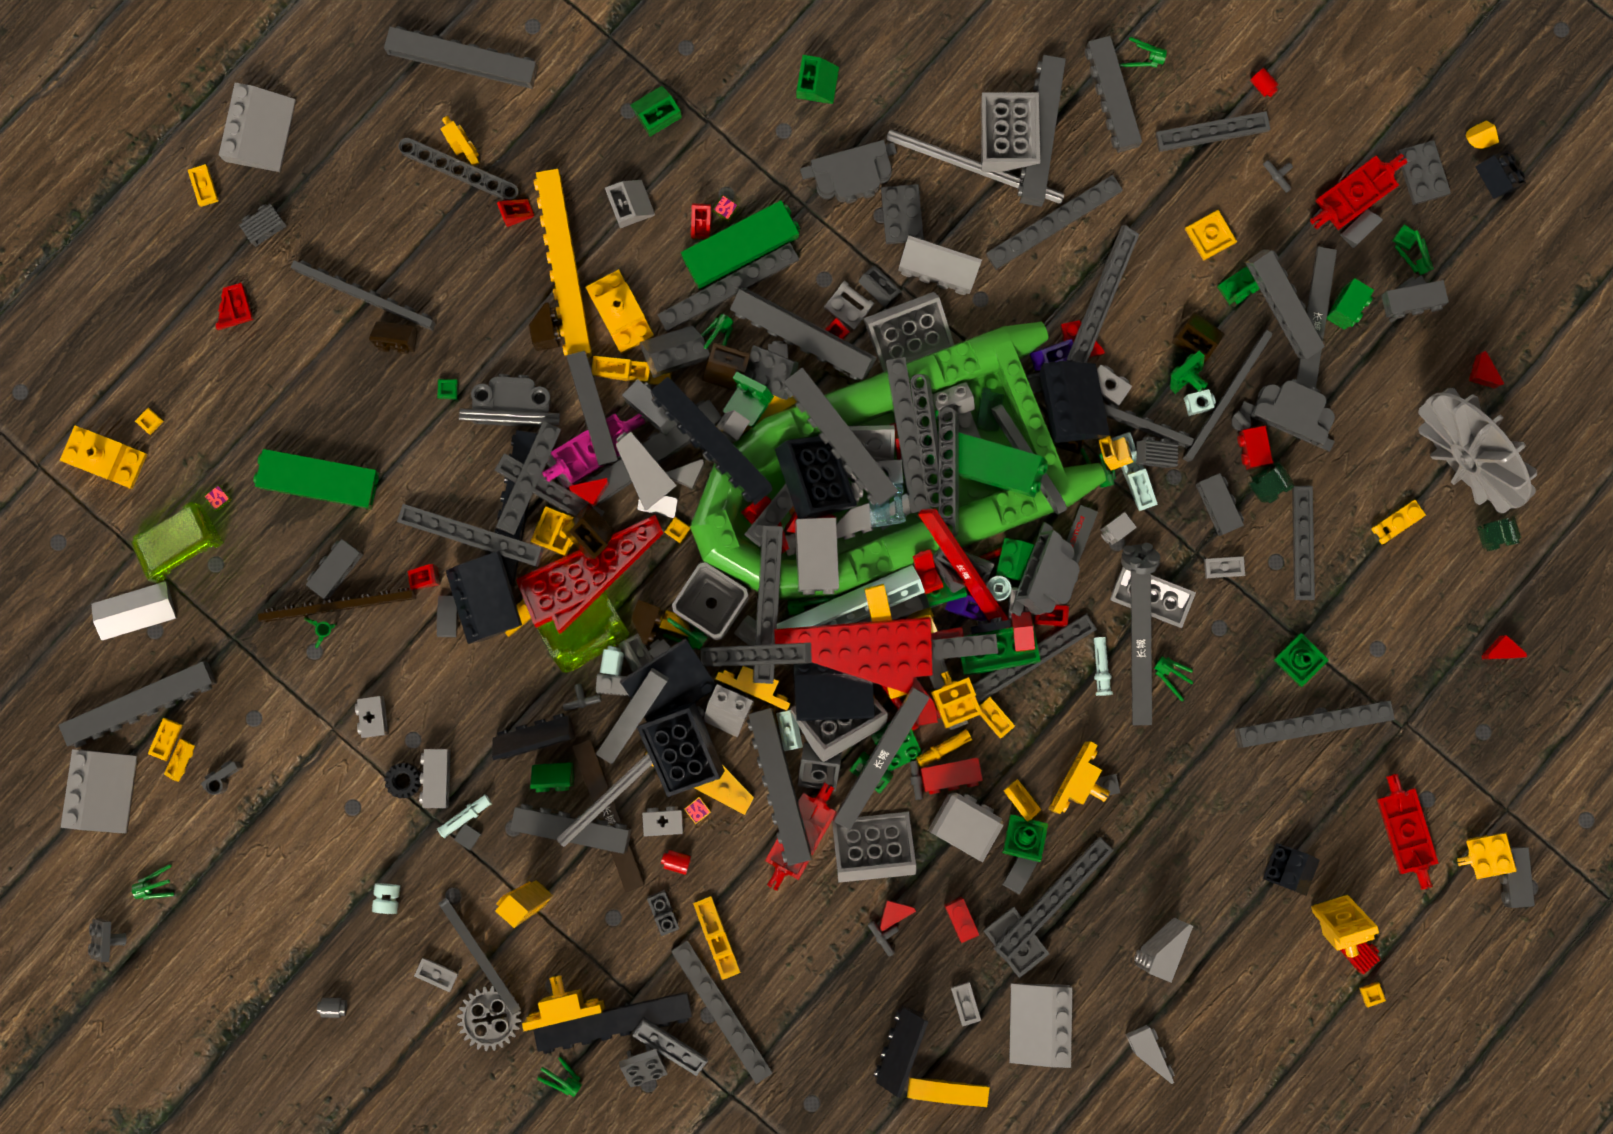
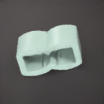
M608 646L607 650L603 649L600 673L621 676L624 653L621 652V649Z

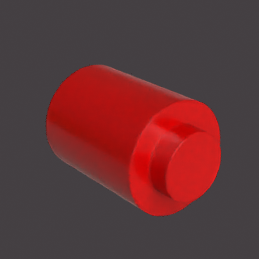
M1265 68L1261 69L1250 80L1264 97H1272L1279 90L1277 88L1279 86L1278 82Z
M669 850L668 853L664 852L661 864H664L663 869L686 875L691 856Z

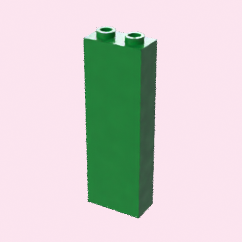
M780 200L682 251L681 257L698 289L799 238L800 227L796 220L792 221L790 217L792 213L788 205H784Z
M937 427L938 442H939V427ZM947 431L944 435L945 440H950L953 437V432ZM959 433V476L1035 498L1036 493L1041 488L1042 476L1048 469V461L1044 457ZM951 449L947 450L944 454L945 459H950L953 456V451ZM931 454L927 456L928 464L933 465L935 463V458ZM949 468L945 472L953 474V469Z
M263 449L262 453L258 456L259 469L254 475L255 487L259 489L370 510L373 508L380 474L377 470Z

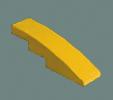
M593 356L592 376L635 382L638 379L642 383L647 382L653 385H658L666 377L671 379V373L653 378L647 362Z
M710 896L693 903L722 980L741 973L712 897Z
M909 1077L907 1098L987 1107L990 1087L938 1079Z

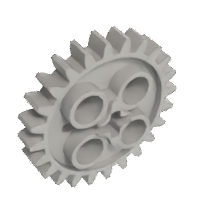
M484 986L482 993L476 989V996L470 993L468 995L471 1000H463L466 1007H459L463 1014L457 1015L458 1018L462 1019V1022L457 1025L464 1027L460 1034H467L464 1040L470 1038V1046L475 1042L478 1043V1050L482 1045H484L485 1051L488 1050L489 1046H492L493 1051H495L497 1044L503 1048V1041L510 1043L509 1036L516 1037L513 1030L520 1029L516 1023L522 1020L516 1018V1015H519L521 1011L512 1015L498 992H495L494 986L491 987L490 991ZM495 1001H500L503 1004L501 1012L493 1010L492 1005ZM475 1005L483 1007L484 1011L481 1016H476L473 1013ZM487 1013H490L491 1016L507 1014V1017L492 1020V1024H489L488 1021L472 1023L473 1019L485 1018L488 1015ZM498 1021L506 1023L505 1031H497L496 1023ZM478 1025L486 1027L487 1032L485 1035L480 1036L477 1034L476 1028Z

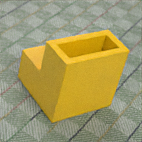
M1110 436L1098 440L1103 459L1110 470L1133 463L1129 444L1125 437L1115 441Z

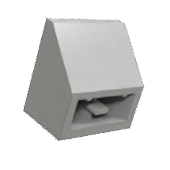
M642 180L622 181L605 188L620 228L655 216Z

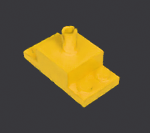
M619 270L585 287L621 354L640 345V342L654 337L643 312Z
M74 426L60 461L133 489L148 454L89 430Z
M744 665L737 680L734 679L735 675L728 671L718 672L716 680L783 710H788L790 703L787 702V697L777 694L776 697L773 696L779 681L774 679L773 684L753 683L754 670Z
M1091 741L1084 742L1049 810L1061 814L1062 811L1065 812L1070 804L1068 799L1084 805L1089 794L1103 802L1106 801L1107 797L1101 793L1109 796L1110 791L1095 784L1102 770L1088 763L1096 757L1098 745Z
M1348 895L1311 906L1313 914L1320 921L1324 937L1337 951L1345 949L1347 957L1357 956L1359 954L1357 944L1373 940L1374 935L1379 933L1378 926Z
M557 975L556 978L553 976L549 978L553 995L542 998L538 1003L540 1012L529 1014L522 1023L524 1031L602 1013L605 1008L604 1001H598V998H593L584 1003L581 989L565 992L562 975Z

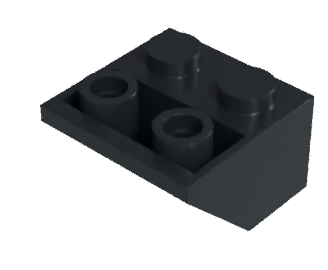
M1509 151L1495 154L1475 166L1493 199L1499 198L1526 184L1525 174L1521 169H1518L1515 164L1516 159Z
M1276 843L1263 879L1307 896L1320 860L1304 852Z

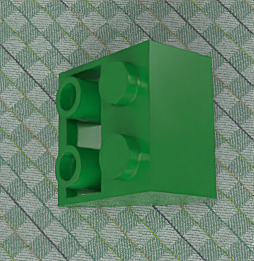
M802 55L796 98L833 104L839 67L820 57Z
M663 86L630 104L649 137L682 118L679 107Z
M573 763L532 765L530 789H536V792H548L550 788L555 787V791H567L570 786H574Z

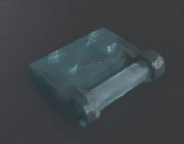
M894 484L898 492L894 495L895 514L893 516L890 513L889 500L880 507L877 504L872 505L869 501L872 528L900 524L906 521L902 505L903 485Z

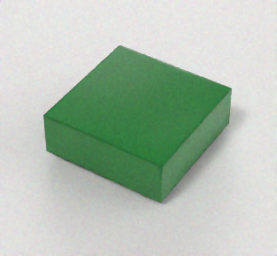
M1403 224L1392 241L1406 251H1409L1416 241L1415 231Z
M438 379L437 398L458 399V380Z

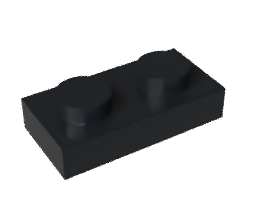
M1002 617L990 619L991 623H989V620L978 621V626L971 627L972 634L1010 628L1011 622L1010 620L1002 621Z

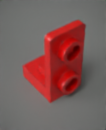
M929 549L914 555L915 570L921 579L925 594L943 588V583L935 569L932 551Z

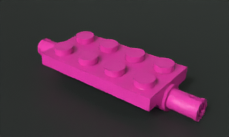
M638 413L626 422L621 421L616 414L606 418L617 458L620 454L616 447L618 443L616 439L624 432L627 434L632 433L633 430L644 425L645 420L640 418L642 417L641 414ZM588 430L553 450L551 455L556 464L542 471L544 478L547 477L546 480L548 482L564 474L570 484L573 485L603 467L604 465L598 466Z

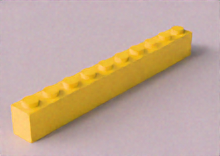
M558 169L536 172L537 179H534V186L536 191L539 190L540 197H537L538 208H542L543 215L540 216L542 227L546 229V234H543L545 245L549 246V252H546L548 264L552 263L553 270H550L551 282L555 281L556 289H553L554 299L558 300L559 307H556L558 319L561 318L562 325L559 326L561 337L565 338L566 343L562 344L564 355H570L585 351L587 357H591L592 352L561 175Z
M537 880L532 883L529 881L506 895L504 894L496 903L499 907L495 912L515 928L539 912L553 895Z

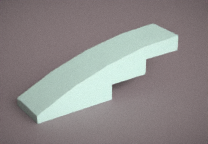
M1127 432L1111 438L1115 441L1125 437L1129 444L1133 463L1121 468L1138 510L1141 511L1158 505L1146 468L1143 465L1136 464L1137 450L1131 433Z

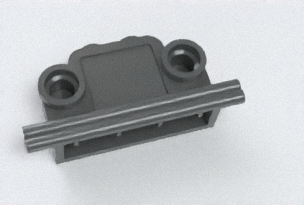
M884 140L813 159L811 160V166L800 168L803 180L815 178L817 193L821 198L831 199L835 196L838 201L849 204L857 201V198L864 197L867 199L875 196V193L879 190V185L885 184L890 180L891 165L888 156L895 155L897 152L894 143L885 145Z
M499 374V377H493L489 381V386L486 384L474 386L471 392L473 399L472 409L460 408L459 420L472 421L474 424L540 427L543 421L551 425H559L560 414L550 413L551 397L548 390L544 387H537L534 381L529 379L527 375H518V378H513L508 374Z
M1299 380L1287 381L1280 387L1277 385L1265 386L1260 389L1255 406L1243 401L1239 410L1256 420L1330 452L1335 442L1328 438V433L1335 416L1331 409L1324 408L1326 404L1325 396L1317 388L1303 386V382Z
M1046 522L1042 524L1010 610L1017 616H1021L1024 605L1028 607L1033 615H1041L1052 612L1055 605L1066 604L1070 600L1074 585L1078 580L1080 568L1072 560L1074 556L1072 545L1062 539L1061 535L1054 531L1053 527Z

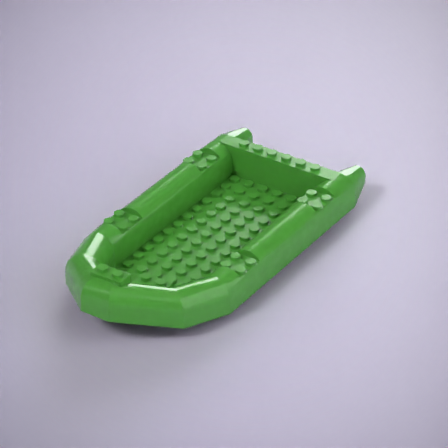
M1043 322L1002 326L906 363L909 383H911L914 375L925 374L930 379L932 394L967 382L973 394L975 409L970 412L981 439L1013 448L992 414L991 409L1001 404L1032 452L1044 457L1048 461L1046 473L1065 501L1066 507L1073 505L1106 481V476L1100 463L1069 467L1062 466L1020 361L1048 340V333ZM887 371L824 395L848 426H887L895 423ZM921 377L916 381L919 388L924 386V380ZM923 396L919 399L921 407L927 405V400ZM796 406L765 417L743 434L738 441L732 443L771 483L772 491L766 495L771 500L775 498L786 484L775 449L786 440L817 437L821 433L817 427L813 428L809 424L807 414L805 412L801 413ZM923 416L921 422L923 426L927 427L930 420L927 416ZM938 419L936 420V427H939ZM894 448V460H897L896 452H895V448ZM714 463L690 529L704 563H708L718 571L758 592L761 546L759 547L744 535L752 525L741 513L752 502L748 503L741 496L742 491L738 487L734 489L728 482L729 478L725 474L721 475L716 470V464ZM903 465V484L897 489V494L878 507L877 504L872 505L867 498L869 494L863 489V498H859L856 507L869 503L872 513H875L906 494L907 489ZM948 472L944 473L945 478H950L953 475ZM931 474L929 480L932 484H936L938 478L935 474ZM959 476V531L955 539L963 548L1051 514L1054 510L1041 490L1033 498ZM848 478L851 486L854 482L851 481V478ZM952 487L946 488V497H950L953 494ZM934 493L932 495L933 502L939 503V494ZM930 506V509H935V508H936V510H937L938 513H939V506H938V507H932V506ZM948 506L944 510L945 516H950L953 513L952 506ZM850 509L833 513V515H835V516L837 517L836 523H837V522L848 512V510H850ZM789 512L781 520L785 537L794 534L784 529L792 518ZM919 512L908 514L884 530L880 528L876 521L877 525L872 526V531L866 533L858 531L854 533L855 537L844 540V537L837 539L839 589L835 591V594H823V591H815V595H803V592H798L796 554L787 556L786 551L782 553L778 600L840 596L913 565L915 567L914 555L929 549L932 551V554H935L940 547L919 517ZM948 525V528L950 529V531H951V533H952V532H953V526H952V525Z

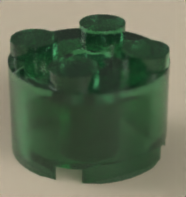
M1281 462L1275 463V468L1273 469L1270 467L1265 468L1256 474L1252 481L1248 482L1260 502L1272 503L1279 498L1278 494L1283 491L1288 492L1294 488V481Z
M1510 517L1511 521L1506 518L1483 524V529L1481 525L1477 526L1482 548L1492 551L1499 549V544L1505 543L1506 546L1520 543L1519 539L1522 537L1516 517Z

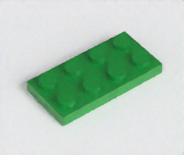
M1034 625L1035 650L1015 651L1013 627L964 636L996 634L998 649L997 654L961 657L964 676L1040 662Z

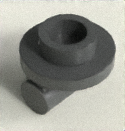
M1238 411L1232 417V426L1238 431L1252 426L1250 416L1245 412Z

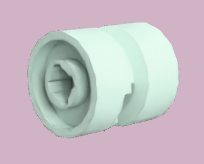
M995 576L986 583L997 603L1005 600L1011 593V584L1003 576Z
M376 883L374 886L376 899L373 900L372 912L397 914L399 902L396 901V898L400 895V885ZM382 894L391 895V898L383 899Z

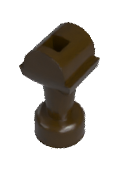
M827 362L822 369L834 378L841 376L847 379L848 385L854 384L857 381L850 377V373L845 370L842 372L833 368V364Z

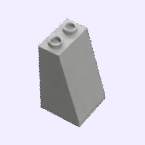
M624 432L616 439L618 441L616 447L643 508L647 511L676 485L631 432L628 434Z
M836 518L796 519L794 527L798 592H803V595H815V591H823V594H835V591L839 589Z
M717 684L708 702L703 721L738 737L754 702Z

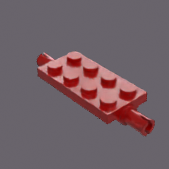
M1399 154L1389 163L1381 162L1375 156L1316 199V203L1323 211L1310 219L1312 225L1319 221L1313 227L1319 229L1330 220L1336 229L1339 230L1397 188L1399 184L1395 180L1394 174L1395 171L1407 164L1406 158L1399 162L1404 155Z
M1398 773L1392 774L1391 776H1386L1391 791L1390 795L1376 800L1399 874L1416 873L1420 889H1428V887H1433L1428 873L1429 867L1439 863L1415 788L1406 791L1402 790Z
M825 782L817 797L812 798L802 793L798 801L812 855L837 813L826 804L835 788L830 786L828 791L825 792L829 786ZM778 838L765 859L775 869L767 885L772 887L774 882L777 881L773 887L776 891H778L785 876L790 875L799 880L809 863L807 861L792 866L784 863L782 857L784 847L782 843L779 844Z

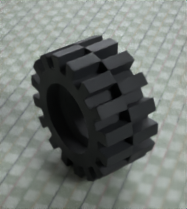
M396 764L386 772L387 776L384 778V781H386L385 788L394 797H412L419 791L418 789L422 785L420 784V771L411 764ZM401 773H406L410 777V784L406 788H400L396 784V778Z

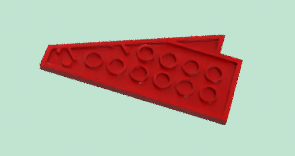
M656 515L613 534L608 546L595 559L587 558L578 550L516 579L534 626L537 628L553 620L558 633H563L663 534Z
M930 617L774 629L775 644L811 643L813 663L907 694L914 687L913 677L932 676Z

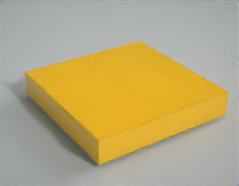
M1219 210L1185 228L1203 261L1237 243Z

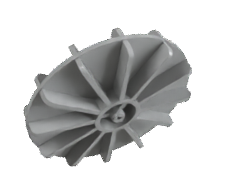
M1447 388L1442 393L1433 394L1419 408L1418 413L1425 420V423L1418 428L1419 433L1433 441L1437 448L1430 457L1434 460H1446L1456 472L1451 483L1455 485L1462 479L1471 487L1475 503L1481 505L1486 500H1489L1497 512L1505 513L1510 508L1523 506L1535 494L1536 489L1531 484V480L1537 476V470L1525 463L1519 455V452L1526 447L1525 443L1510 441L1499 428L1504 417L1500 414L1494 420H1491L1481 411L1477 396L1470 395L1464 400L1454 388Z

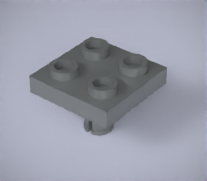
M101 918L92 919V924L89 926V934L92 937L91 943L88 945V955L96 961L109 962L110 946H125L127 941L126 933L111 934L110 921Z

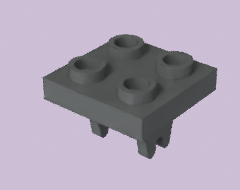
M645 1045L647 1052L633 1056L630 1050L627 1051L628 1058L619 1061L620 1069L630 1087L640 1086L645 1082L657 1080L662 1076L668 1075L657 1049L652 1050L648 1045Z

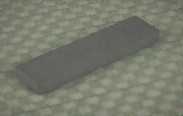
M645 1018L642 1019L632 1032L633 1037L652 1049H657L660 1054L695 1076L699 1074L708 1062L707 1057Z

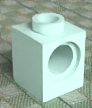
M1209 389L1188 394L1184 397L1188 416L1210 411L1216 403L1213 393H1210ZM1197 398H1202L1205 406H1199Z

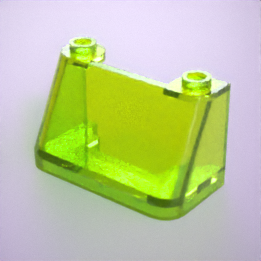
M190 502L183 506L182 511L147 532L136 534L131 544L147 580L159 583L166 579L164 574H170L172 569L200 552L208 551L207 548L212 546L217 548L224 544L202 505Z
M605 591L563 633H558L553 620L537 627L552 659L564 673L579 668L603 654V649L607 650L608 646L615 647L629 637V631Z

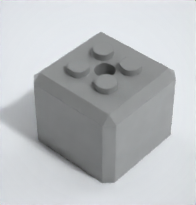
M705 562L698 564L673 602L672 607L676 615L714 640H720L724 638L749 597L746 588ZM709 598L717 600V606L713 609L706 606V601Z
M958 793L948 794L927 831L983 862L1003 827L1002 818L993 814L994 809L987 805H977V800L965 794L963 797Z

